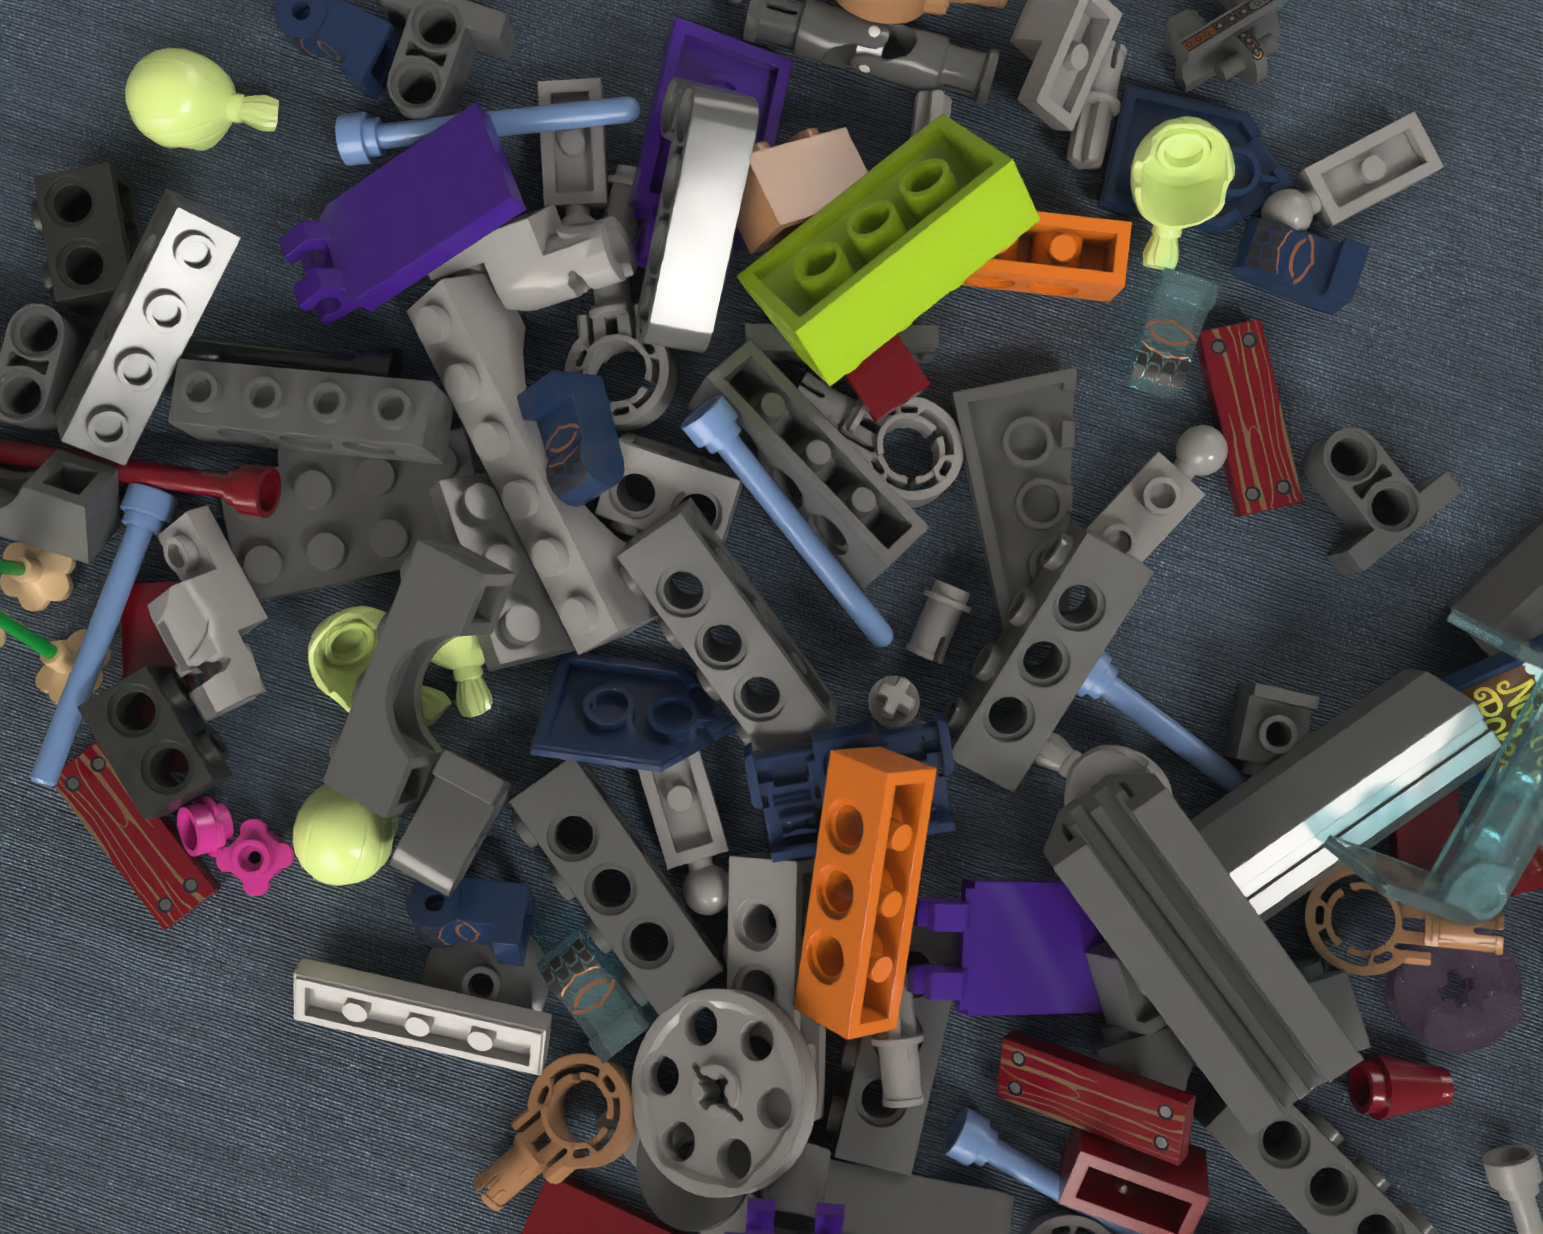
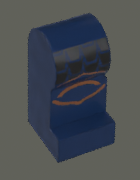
M276 0L274 6L275 21L299 52L312 58L327 56L341 63L340 70L354 89L378 100L388 81V74L401 40L391 23L344 0Z
M1251 219L1246 223L1231 273L1242 282L1333 315L1352 301L1370 246L1347 238L1339 243L1305 231L1301 233L1289 225L1270 219Z
M552 370L517 396L523 420L537 421L545 451L547 457H549L546 468L547 480L551 490L561 501L574 507L583 506L622 480L625 471L624 459L602 376Z
M463 877L450 897L419 881L411 888L406 898V910L418 938L426 945L435 948L449 947L458 942L493 946L498 964L524 967L535 912V903L530 884Z

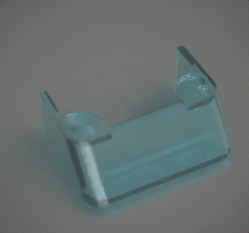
M1452 609L1446 621L1503 652L1543 670V647ZM1543 672L1431 871L1332 835L1328 836L1324 847L1384 897L1464 925H1479L1496 916L1503 909L1543 839Z

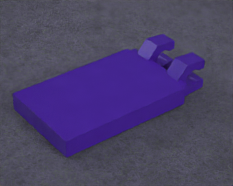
M678 17L669 25L628 206L633 208L632 217L642 220L634 243L637 266L646 269L671 141L664 138L661 134L660 126L662 105L671 79L678 77L727 88L755 98L758 102L759 114L754 144L767 141L770 147H774L793 60ZM737 225L724 282L727 280L733 252L740 250L741 243L745 244Z
M475 102L325 205L326 211L319 215L320 221H301L283 235L279 241L284 258L292 264L301 259L304 271L308 274L293 286L298 306L306 312L316 307L319 320L328 326L360 306L369 312L373 311L526 210L491 116Z
M962 878L961 898L917 897L913 925L927 926V929L931 931L959 932L957 964H909L908 992L924 994L923 998L928 1000H955V1011L966 1016L1103 1013L1085 952L1106 942V940L1061 879Z

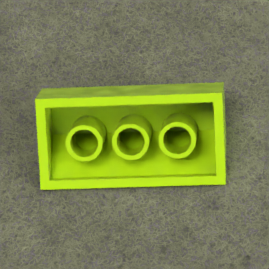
M942 113L738 274L737 278L798 356L829 386H832L844 375L855 370L864 359L897 333L908 328L917 317L946 294L960 287L970 275L999 252L1014 244L1018 237L1040 221V217L1014 160Z

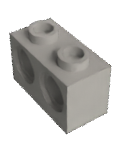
M630 432L622 435L618 440L624 459L625 471L623 478L617 485L600 495L595 514L611 519L609 525L614 530L635 536L685 502L686 496L695 493L703 494L709 497L716 507V518L708 522L722 542L725 543L743 483L729 465ZM636 473L647 477L654 486V500L651 502H639L633 499L626 489L627 475Z

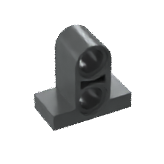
M379 0L391 22L405 27L387 81L389 95L405 120L455 115L477 51L506 61L510 60L517 37L507 13L467 0ZM446 27L456 29L453 38L447 43L441 45L429 43L432 35L437 30ZM425 85L436 87L434 95L426 103L419 105L409 103L410 96L417 88Z
M1356 427L1340 429L1313 442L1306 450L1303 458V471L1309 483L1352 534L1350 538L1326 556L1341 576L1367 570L1463 492L1447 471L1421 479L1413 486L1377 440L1367 431ZM1334 445L1342 447L1351 459V468L1347 476L1340 474L1331 463V451ZM1376 494L1387 500L1390 506L1391 516L1386 525L1376 520L1372 513L1371 505Z
M444 750L432 771V774L436 775L401 838L390 865L450 897L467 872L501 808H506L518 785L464 756Z

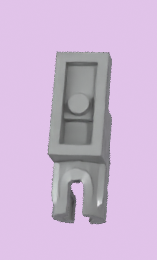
M1027 0L1010 39V42L1033 61L1017 100L1053 130L1072 132L1123 13L1109 0Z
M553 204L509 220L430 272L428 276L432 281L455 273L456 277L488 272L494 289L506 309L533 311L579 297L591 288L593 290L601 289L625 281L626 277L635 275L638 266L636 253L630 237L623 225L615 217L609 216L596 221L562 225L556 207Z
M208 505L186 511L157 536L163 546L167 564L178 574L183 582L170 587L148 604L151 619L175 662L174 668L180 678L188 675L200 679V684L189 692L188 695L203 722L226 714L267 691L259 676L251 648L247 643L244 644L241 637L268 619Z

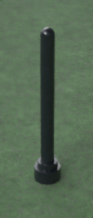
M191 336L180 359L400 379H402L403 360L400 349L380 345H370L368 350H358L355 355Z

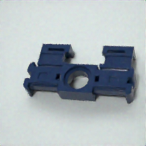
M933 710L935 722L880 732L877 730L875 721L810 732L812 744L756 754L753 753L752 743L747 744L744 748V764L751 802L755 808L764 810L772 862L816 855L820 824L818 825L815 807L823 806L822 799L825 794L830 752L846 744H854L861 748L880 746L934 768L941 764L944 773L938 774V770L936 772L927 835L955 831L945 775L949 776L954 771V760L949 728L943 714ZM816 786L820 787L821 795H816ZM768 795L769 804L763 805L762 796Z

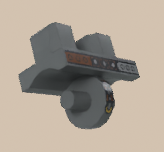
M1214 0L1213 11L1218 17L1207 24L1194 9L1189 10L1188 8L1170 18L1166 23L1165 44L1176 59L1175 82L1186 94L1215 75L1221 82H1225L1237 75L1242 82L1249 86L1265 79L1268 74L1266 56L1278 50L1276 38L1280 36L1281 31L1278 21V8L1285 3V0Z

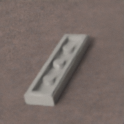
M307 958L301 959L293 973L295 1020L541 1076L547 1062L552 1014Z

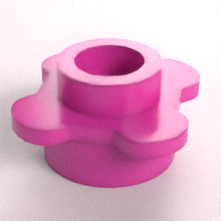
M250 819L242 823L238 838L230 846L223 847L222 854L216 857V863L222 872H232L243 882V889L248 895L260 896L268 892L271 886L270 880L278 875L283 868L291 866L294 861V850L289 843L283 842L277 834L268 831L267 824L263 820ZM253 851H257L261 856L258 863H253L250 860V854Z

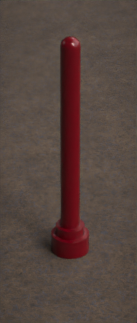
M5 438L0 439V463L39 469L56 449L117 468L119 482L139 483L155 488L224 498L227 505L234 506L235 510L243 515L268 518L275 512L280 501V474L276 468L271 466L245 463L240 468H232L228 473L134 458H129L124 466L88 451Z

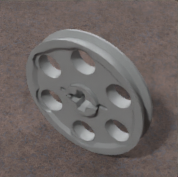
M707 989L682 997L677 1004L658 1016L640 1045L633 1068L631 1085L634 1121L638 1135L650 1159L670 1181L682 1189L696 1195L712 1198L732 1197L759 1191L777 1181L794 1165L801 1155L812 1131L817 1106V1081L810 1050L792 1019L779 1006L758 994L738 989ZM705 1007H708L717 1019L716 1035L707 1045L698 1039L694 1025L696 1016ZM761 1021L769 1026L774 1039L773 1049L764 1060L754 1056L749 1044L750 1033L753 1027ZM666 1057L671 1058L675 1062L679 1071V1081L671 1094L663 1092L657 1080V1070L660 1063ZM717 1079H727L729 1082L724 1089L725 1096L729 1099L728 1103L718 1104L716 1101L721 1092L716 1084ZM776 1088L785 1091L792 1105L789 1121L781 1128L772 1123L767 1113V1100ZM681 1122L686 1123L691 1128L695 1138L694 1151L686 1161L676 1154L673 1147V1133ZM736 1139L742 1140L748 1146L751 1153L752 1162L750 1170L742 1179L735 1176L730 1170L727 1159L729 1147Z

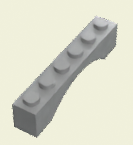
M488 272L441 279L406 312L578 655L628 635L656 619L660 615L647 597L640 598L636 596L627 586L620 573V565L622 563L617 558V555L626 543L616 537L585 505L578 507L567 505L551 490L546 473L549 457H547L539 427L536 421L523 420L517 396L527 389L523 358L526 327L518 311L508 310L504 307L494 289Z

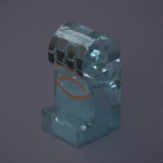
M1167 267L1151 281L1130 347L1131 354L1124 373L1123 386L1170 401L1176 398L1187 376L1195 346L1207 313L1213 308L1221 286L1220 284Z
M576 929L537 961L538 970L544 981L589 1038V1046L603 1064L650 1026L654 1017L652 1011L647 1005L642 1007L635 1001L621 978V972L609 957L606 958L595 943L582 930Z

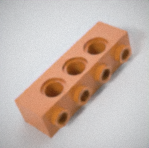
M1037 211L1040 217L1039 222L1018 237L1014 244L999 252L970 275L962 284V286L1110 302L1125 287L1132 222Z
M880 746L831 750L794 1002V1009L847 1040L897 1029L937 768Z

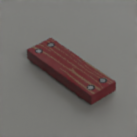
M1261 318L1198 332L1194 336L1196 338L1195 344L1214 426L1224 436L1228 446L1227 458L1223 465L1235 517H1243L1303 503Z
M97 741L63 767L55 788L163 930L173 927L222 889L198 856L193 857L187 853L177 828L168 816L149 820L142 819Z
M1014 1030L1003 1037L996 1097L1178 1166L1187 1157L1195 1094Z

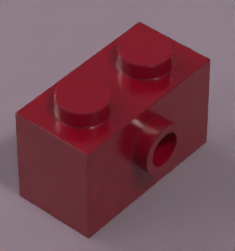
M1072 1126L1060 1155L1059 1204L1142 1234H1193L1210 1199L1206 1149L1190 1143L1187 1157L1178 1166Z

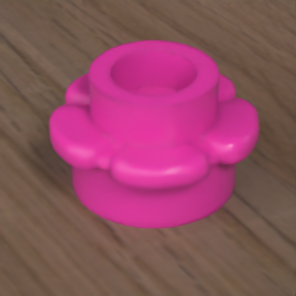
M199 796L194 800L193 804L180 807L178 810V832L187 853L193 857L206 853L212 858L220 856L226 841L231 840L234 833L233 821L228 808L222 803L216 804L209 796Z

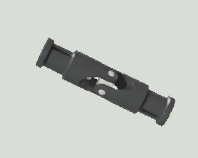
M751 0L743 33V42L753 44L757 39L793 48L794 56L839 68L848 67L864 75L922 91L940 88L973 97L975 105L985 107L1000 51L990 49L985 54L952 45L947 36L911 26L871 22L853 15L844 8L815 0H807L804 4L790 0ZM887 42L893 43L906 56L884 59L883 51Z

